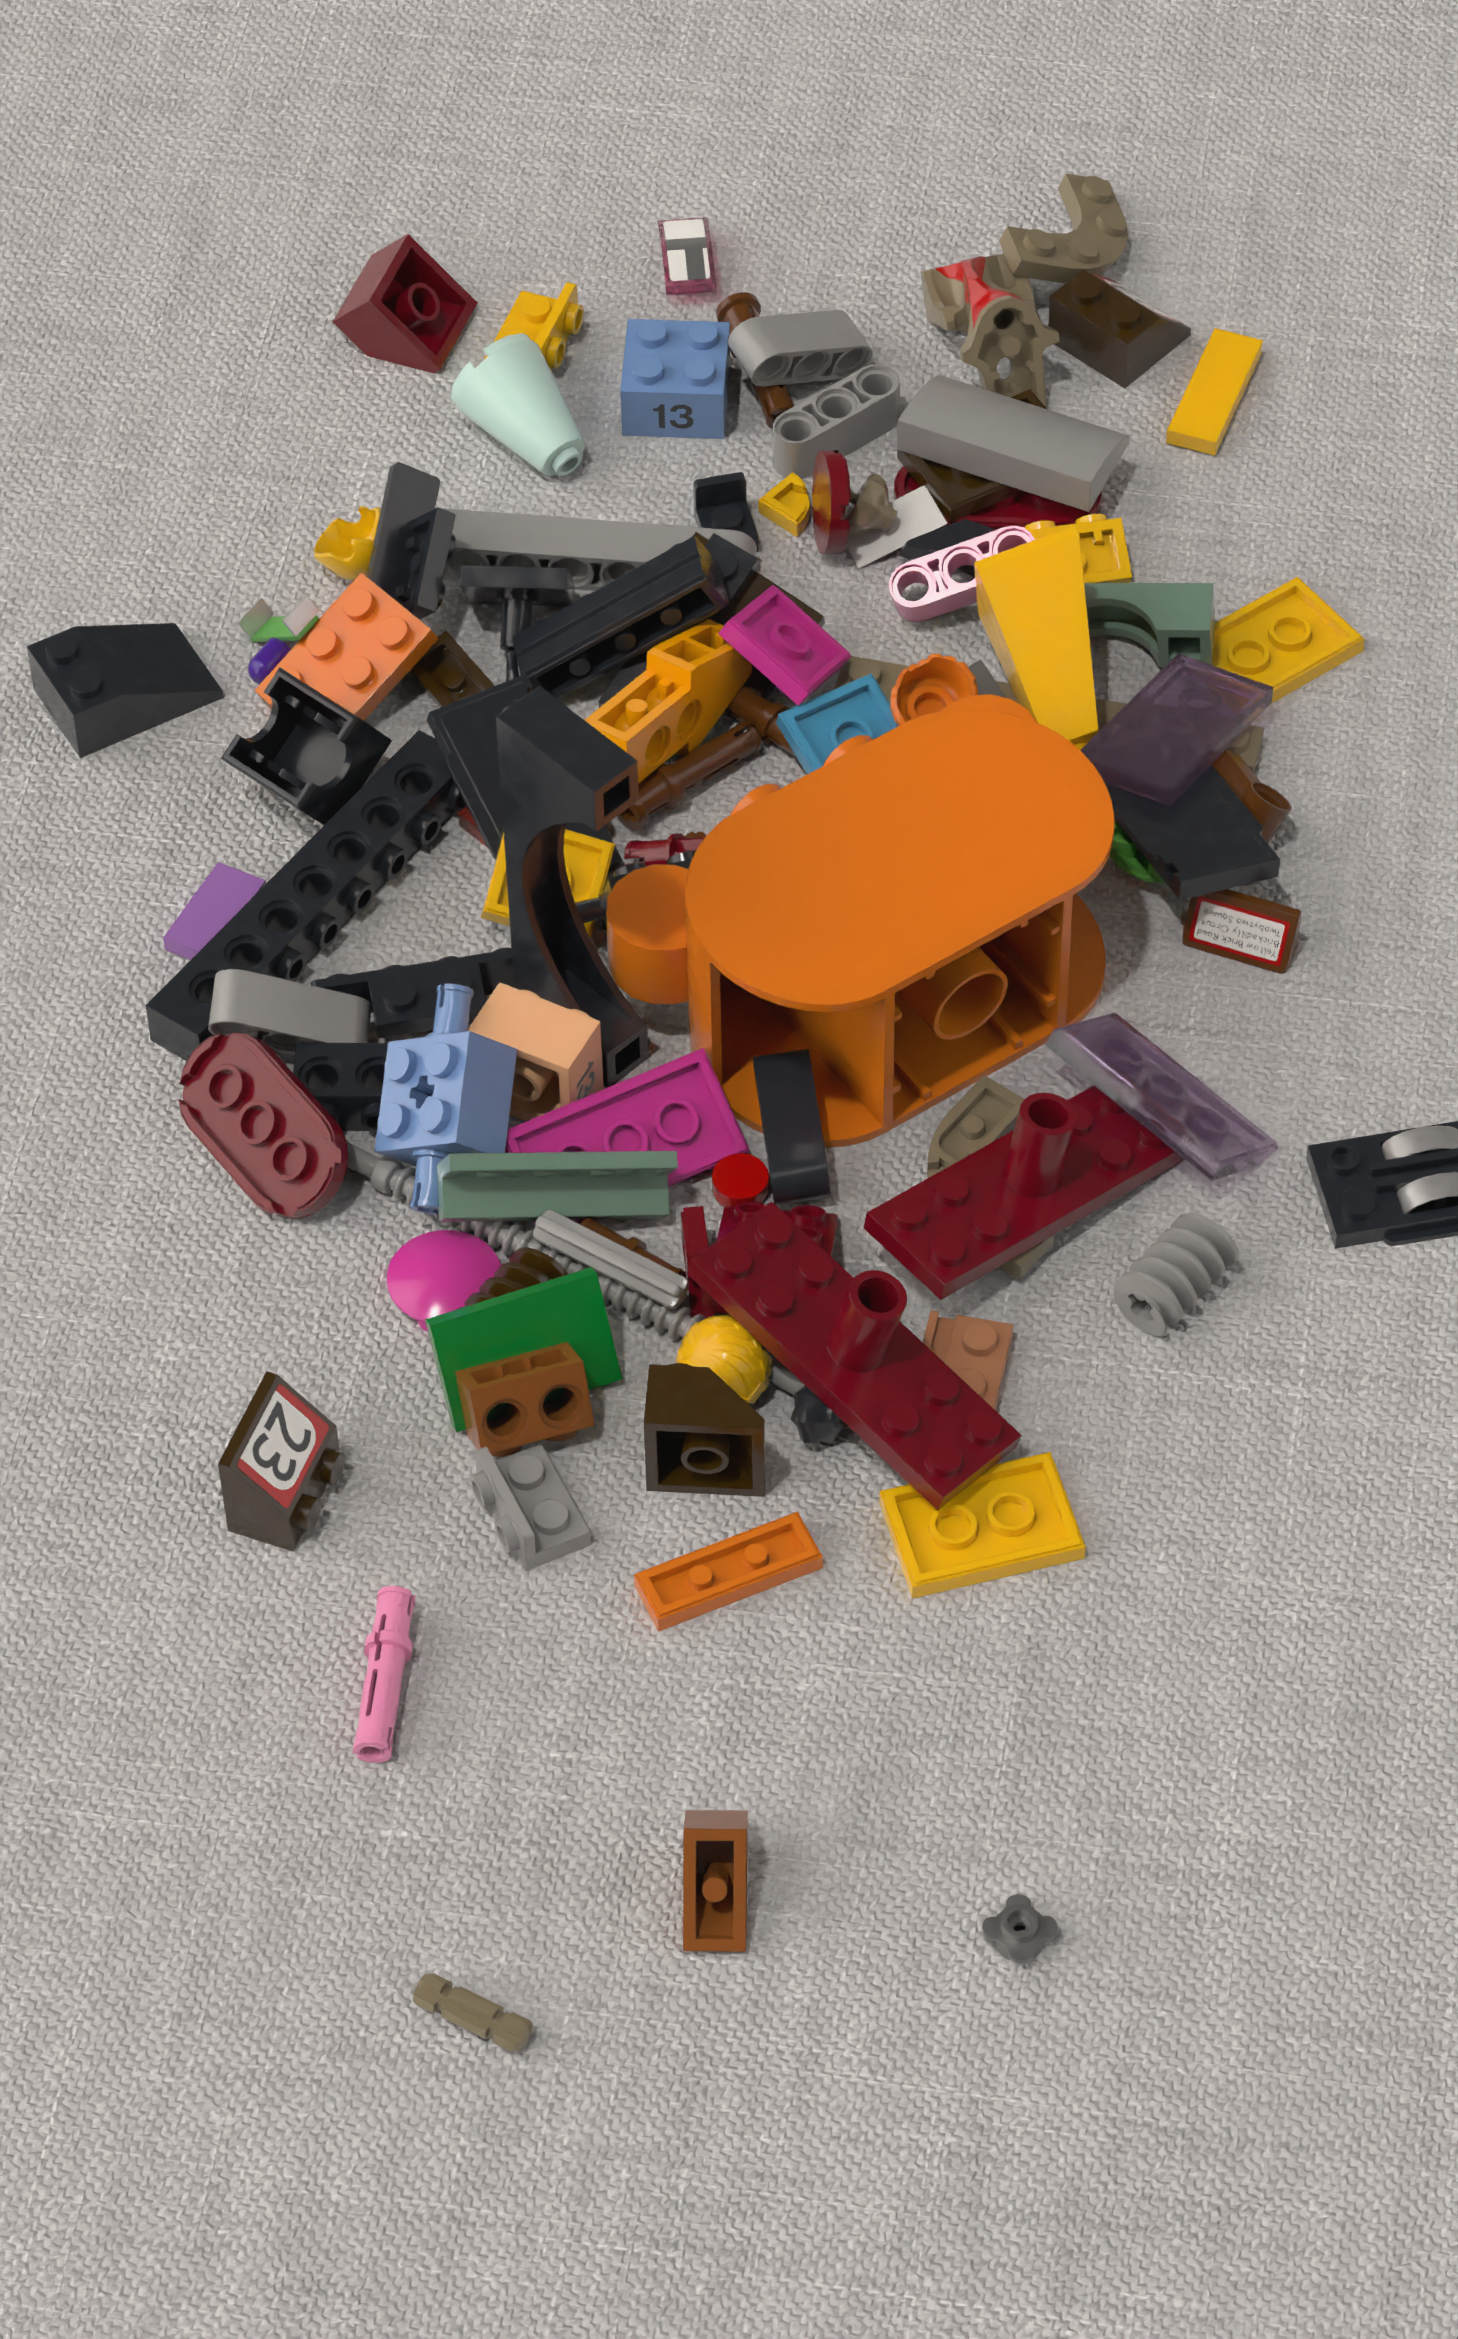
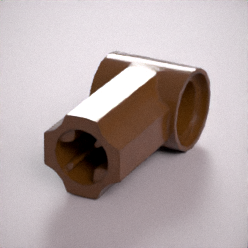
M1225 750L1218 756L1209 757L1204 764L1212 765L1254 815L1263 827L1261 836L1269 843L1292 810L1289 801L1277 790L1260 782L1239 754Z

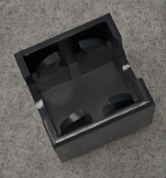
M279 667L264 690V693L272 700V711L267 723L256 735L250 738H243L236 734L221 759L314 820L325 825L364 786L392 740L361 718Z

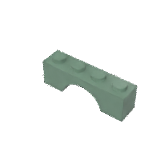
M1084 583L1089 637L1115 635L1132 639L1142 644L1151 652L1159 667H1199V665L1212 667L1215 628L1213 583Z

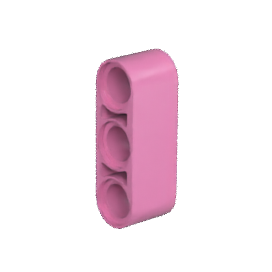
M1008 526L902 564L895 569L889 581L890 594L895 608L900 616L906 620L921 622L977 603L975 578L968 583L955 582L951 579L955 570L964 565L974 566L976 561L1035 540L1033 535L1023 527ZM913 583H922L929 587L926 595L918 601H908L902 598L905 588Z

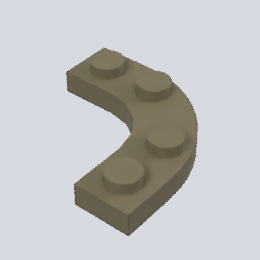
M1065 174L1058 187V191L1072 221L1073 231L1069 233H1046L1039 229L1028 230L1007 226L999 243L1012 275L1067 283L1082 270L1103 276L1107 269L1115 265L1126 247L1128 230L1126 220L1110 182L1096 176L1085 177Z
M983 1075L947 1113L937 1127L928 1152L927 1178L1013 1131L1020 1105L1024 1098ZM1054 1235L1001 1265L999 1268L1021 1280L1054 1244Z

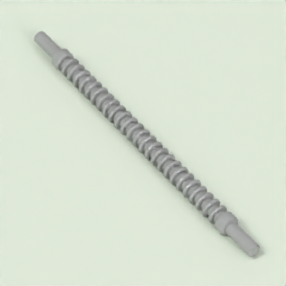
M346 1141L348 1150L347 1167L370 1178V1184L373 1188L387 1194L393 1191L395 1199L398 1200L407 1197V1203L410 1206L413 1196L415 1169L411 1167L404 1169L402 1162L387 1156L378 1158ZM434 1215L435 1219L439 1220V1215ZM511 1221L448 1222L450 1227H457L461 1224L462 1232L470 1234L475 1231V1237L483 1241L488 1238L491 1248H497L502 1245V1251L505 1255H511L519 1248L529 1247L552 1257L568 1274L589 1268L536 1241L533 1237L534 1230L531 1229L525 1233V1227L520 1222L512 1226ZM597 1272L605 1304L612 1301L613 1309L618 1312L626 1308L627 1316L632 1319L640 1315L642 1325L648 1326L654 1322L656 1332L662 1333L668 1329L669 1338L672 1340L684 1337L691 1326L705 1319L702 1314H697L692 1318L690 1308L682 1307L679 1310L677 1308L670 1309ZM764 1346L762 1347L772 1358V1372L768 1378L770 1383L792 1394L804 1387V1384L780 1361L774 1359Z

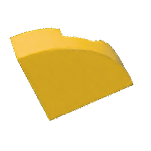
M792 472L758 500V513L795 537H798L805 530L809 522L810 500L805 483L798 475Z

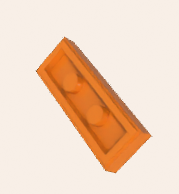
M797 1511L635 1573L634 1586L659 1632L823 1568V1556Z

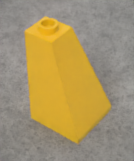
M1074 525L974 562L978 614L1018 704L1029 710L1037 723L1066 738L1090 759L1099 754V730L1080 536Z

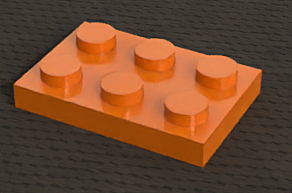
M360 573L254 691L272 707V700L264 693V690L280 667L364 721L439 638L422 621L363 573Z

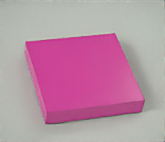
M774 585L732 617L718 633L798 706L840 671L852 657L850 652Z

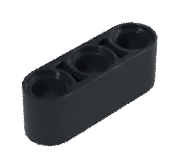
M809 1049L753 1056L754 1074L774 1204L783 1205L831 1198L827 1160Z

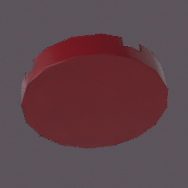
M839 450L819 451L815 459L812 483V516L816 546L820 554H842L846 549L849 539L850 523H848L849 519H844L846 506H849V500H851L850 476L847 460L843 457L842 453H839Z

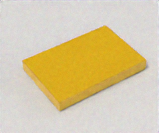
M1295 577L1215 622L1212 667L1199 665V667L1182 668L1240 722L1364 651L1365 639L1299 577Z
M1051 1452L995 1464L939 1510H936L910 1484L879 1491V1503L912 1599L1085 1559L1086 1547Z

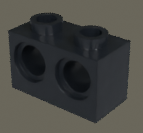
M295 1043L294 1075L336 1120L342 1131H370L377 1133L388 1043Z

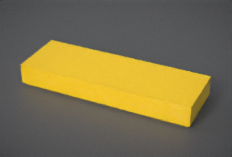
M1214 328L1167 429L1166 443L1216 455L1261 357L1263 340Z

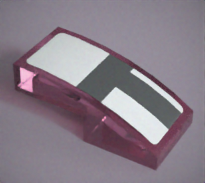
M708 218L658 220V237L666 296L716 292L715 268Z

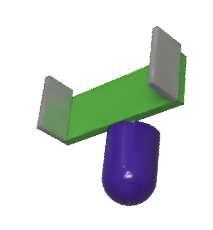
M307 595L286 616L271 617L274 612L263 598H259L237 622L252 642H266L248 664L249 676L255 683L260 684L291 650L282 641L300 640L319 620L316 615L319 610Z

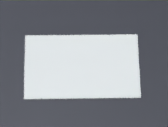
M925 486L890 502L893 509L898 511L887 531L881 528L872 529L856 536L849 534L846 547L858 568L903 547L910 539L947 524Z

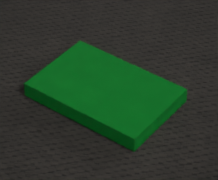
M592 1267L425 1319L451 1425L456 1432L466 1430L455 1371L568 1342L583 1360L588 1390L622 1380L598 1274ZM556 1388L549 1392L544 1399L543 1405L560 1400L565 1388ZM500 1403L494 1406L489 1411L487 1420H495L503 1416L507 1411L509 1403Z

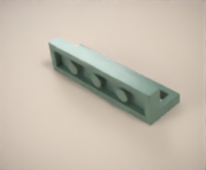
M677 1151L449 1154L437 1164L439 1222L534 1221L539 1216H542L546 1210H553L571 1220H584L587 1217L594 1218L595 1220L665 1219L670 1215L668 1175L678 1168Z

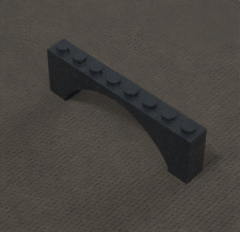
M538 686L520 700L510 702L496 716L514 988L531 991L544 1000L570 1010L577 1009L583 1011L591 1018L600 1021L603 1085L608 1088L649 1058L647 1022L636 1014L602 962L582 922L566 873L564 834L567 823L587 824L594 831H598L639 800L638 764L635 758L542 687Z

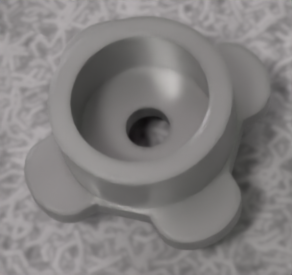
M1016 1894L1007 1898L1006 1907L996 1917H988L983 1921L982 1935L987 1941L994 1942L997 1951L1004 1958L1022 1964L1031 1961L1041 1952L1044 1941H1051L1056 1937L1057 1922L1053 1917L1042 1916L1031 1907V1900L1027 1896ZM1022 1925L1025 1927V1931L1017 1932L1014 1930V1927Z

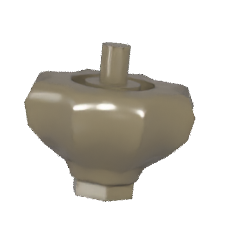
M871 474L865 483L862 484L857 494L851 491V500H849L851 505L845 514L844 520L849 519V534L853 536L863 534L872 529L882 528L885 531L889 529L898 511L894 510L889 502L887 484L880 475Z

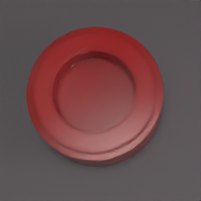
M744 1153L731 1154L722 1158L712 1171V1192L715 1199L724 1207H734L741 1202L763 1203L769 1192V1172L766 1165L759 1158Z

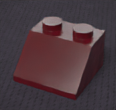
M407 234L370 256L332 322L368 357L436 373L442 368L478 302Z

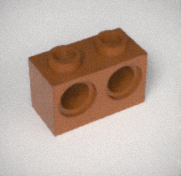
M568 1342L455 1371L467 1436L477 1450L487 1447L492 1456H508L521 1450L522 1445L544 1439L554 1442L564 1441L576 1436L578 1430L595 1426L584 1363ZM556 1388H565L563 1396L559 1401L551 1405H543L544 1399L549 1392ZM500 1403H509L507 1411L503 1416L495 1420H487V1415L494 1406Z

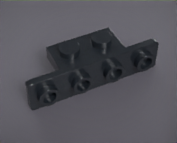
M397 462L391 465L389 469L367 577L420 620L435 613L443 601L445 584L442 582L446 562L451 557L455 547L456 538L452 531L456 514L439 507L435 508L440 487L438 477Z
M500 948L489 953L463 957L448 956L437 961L406 966L391 965L380 970L355 974H334L327 978L313 980L311 985L355 995L369 1001L372 1005L371 1013H373L377 1038L433 1030L437 1001L436 990L440 984L444 986L445 984H458L473 989L474 994L471 998L468 1023L472 1024L486 1003L485 995L492 994L499 982L514 988L512 949Z

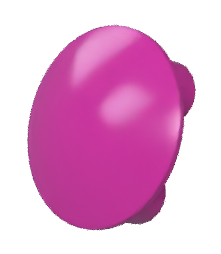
M456 1230L432 1231L409 1240L395 1253L387 1270V1287L396 1306L409 1317L418 1320L419 1326L423 1330L428 1331L425 1319L464 1307V1302L469 1296L479 1292L480 1286L488 1278L494 1277V1273L501 1264L494 1250L486 1242L474 1235Z

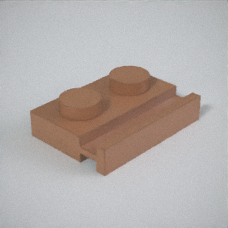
M930 1310L923 1343L996 1410L1013 1340L1014 1324L956 1315L955 1319L939 1317V1311Z

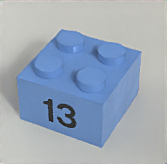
M628 319L620 390L622 436L724 439L731 367L730 348L727 342L730 335V322Z

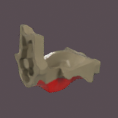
M1004 254L987 257L978 256L952 265L920 271L926 318L938 328H944L947 331L959 330L968 332L966 341L960 348V357L964 363L977 368L982 389L1007 397H1012L1031 389L1046 407L1042 353L1046 347L1058 343L1060 340L1059 333L1055 329L1042 324L1039 319L1028 278L1013 276ZM1006 357L1010 361L1011 371L1007 378L1002 379L997 371V365L1000 359Z

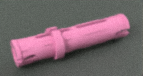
M386 1586L378 1591L373 1630L366 1636L364 1653L368 1657V1666L363 1686L358 1729L352 1752L357 1754V1758L371 1763H382L391 1758L402 1675L405 1663L411 1659L413 1642L409 1638V1629L416 1596L411 1595L412 1591L400 1586Z

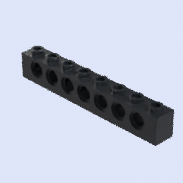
M418 730L145 1005L150 1040L187 1061L197 1046L209 1037L215 1036L208 1030L215 975L219 971L239 969L294 982L297 981L302 975L306 964L322 948L330 947L336 940L342 927L355 914L364 912L370 905L373 896L389 879L397 878L404 870L407 861L423 845H428L435 839L440 827L456 811H462L466 807L445 765L446 758L434 737Z

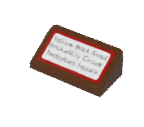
M1230 889L1203 894L1199 897H1191L1182 934V944L1275 973L1285 974L1298 948L1302 911Z

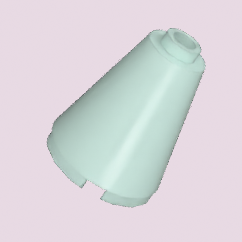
M523 333L508 335L491 343L483 349L488 356L476 368L469 361L461 370L453 383L451 391L452 401L462 414L544 475L565 476L571 473L582 461L581 454L584 451L585 443L539 345Z

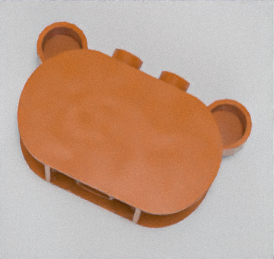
M992 694L969 695L950 702L940 712L913 718L875 739L867 735L852 737L834 749L824 765L783 788L776 784H765L746 794L737 803L731 815L718 823L704 838L691 860L689 869L677 865H650L633 870L616 882L607 897L606 920L609 971L617 986L632 998L650 1004L688 1002L690 1051L692 1053L704 1048L734 1117L763 1134L752 1057L809 1049L824 1148L844 1147L869 1141L974 1084L983 1075L988 1076L1062 1035L1083 1020L1094 1007L1104 984L1106 953L1099 926L1077 892L1084 889L1100 873L1112 848L1114 811L1108 789L1094 765L1074 744L1057 732L1037 723L1029 710L1017 702Z

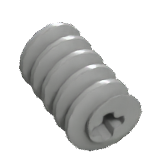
M1181 1214L1171 1224V1228L1166 1229L1157 1238V1243H1153L1143 1253V1257L1138 1258L1129 1267V1272L1123 1273L1115 1282L1114 1295L1116 1303L1123 1316L1135 1327L1154 1336H1165L1166 1324L1175 1325L1183 1317V1310H1190L1197 1303V1295H1204L1211 1288V1281H1217L1223 1276L1225 1266H1232L1239 1259V1250L1230 1235L1216 1222L1199 1214Z

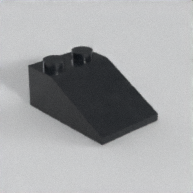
M176 623L74 626L27 646L33 689L79 758L224 698L223 690Z

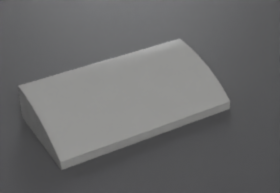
M938 375L928 381L918 391L899 417L897 450L1089 512L1127 448L1130 436Z

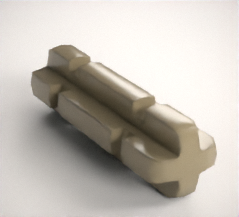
M435 1973L424 1974L413 1994L415 2005L431 2013H439L441 2011V2018L484 2039L486 2037L490 2039L494 2037V2044L510 2052L522 2051L531 2036L533 2024L530 2020L514 2012H506L504 2014V2007L461 1986L459 1988L456 1986L452 1988L451 1981Z

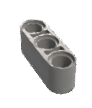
M843 310L750 318L740 323L731 332L727 341L728 347L751 381L756 386L763 387L843 379L866 367L873 355L872 349L848 314Z
M880 364L863 367L781 413L773 423V466L776 472L784 478L792 472L801 479L813 475L815 459L819 451L839 450V453H842L843 457L891 431L897 426L900 413V379L897 372L888 366Z
M227 969L219 971L215 975L208 1030L214 1035H228L234 1032L247 1034L263 1041L272 1050L295 1055V1043H367L372 1005L366 999L351 994L251 971Z

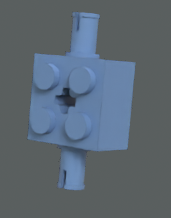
M440 984L437 986L433 1033H429L426 1037L390 1041L387 1048L374 1152L416 1166L410 1209L423 1214L439 1215L437 1164L447 1155L458 1153H505L517 1049L468 1031L471 998L474 991L467 986L458 984H445V986Z

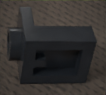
M737 472L695 480L693 482L694 518L697 527L743 532L755 541L756 552H759L758 535L747 503L744 473Z

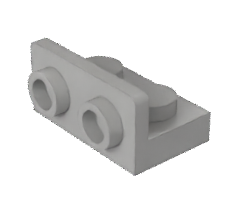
M541 1443L497 1461H494L487 1447L475 1451L477 1473L470 1475V1482L475 1497L483 1509L491 1506L497 1517L494 1520V1526L503 1549L506 1553L515 1551L525 1571L591 1545V1532Z

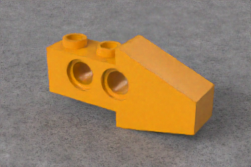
M708 619L651 648L647 652L646 670L585 719L591 726L637 760L638 784L675 753L684 757L697 749L751 675L752 664L718 634L724 627L723 625Z

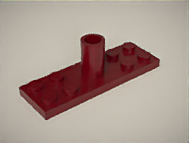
M1116 1073L1068 1100L1052 1093H1035L1022 1101L1013 1131L868 1211L863 1228L936 1297L942 1300L1189 1158L1193 1141Z
M772 1201L691 1260L687 1274L936 1510L942 1508L1016 1449L1022 1435L900 1322L907 1305L906 1290L901 1282L889 1273L878 1270L864 1271L853 1278Z

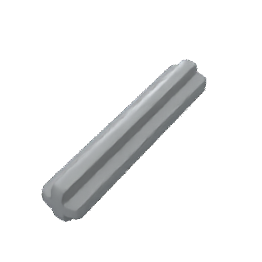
M546 1210L536 1220L533 1237L536 1241L589 1268L592 1267L595 1271L670 1309H676L686 1299L690 1285L687 1278L553 1210Z

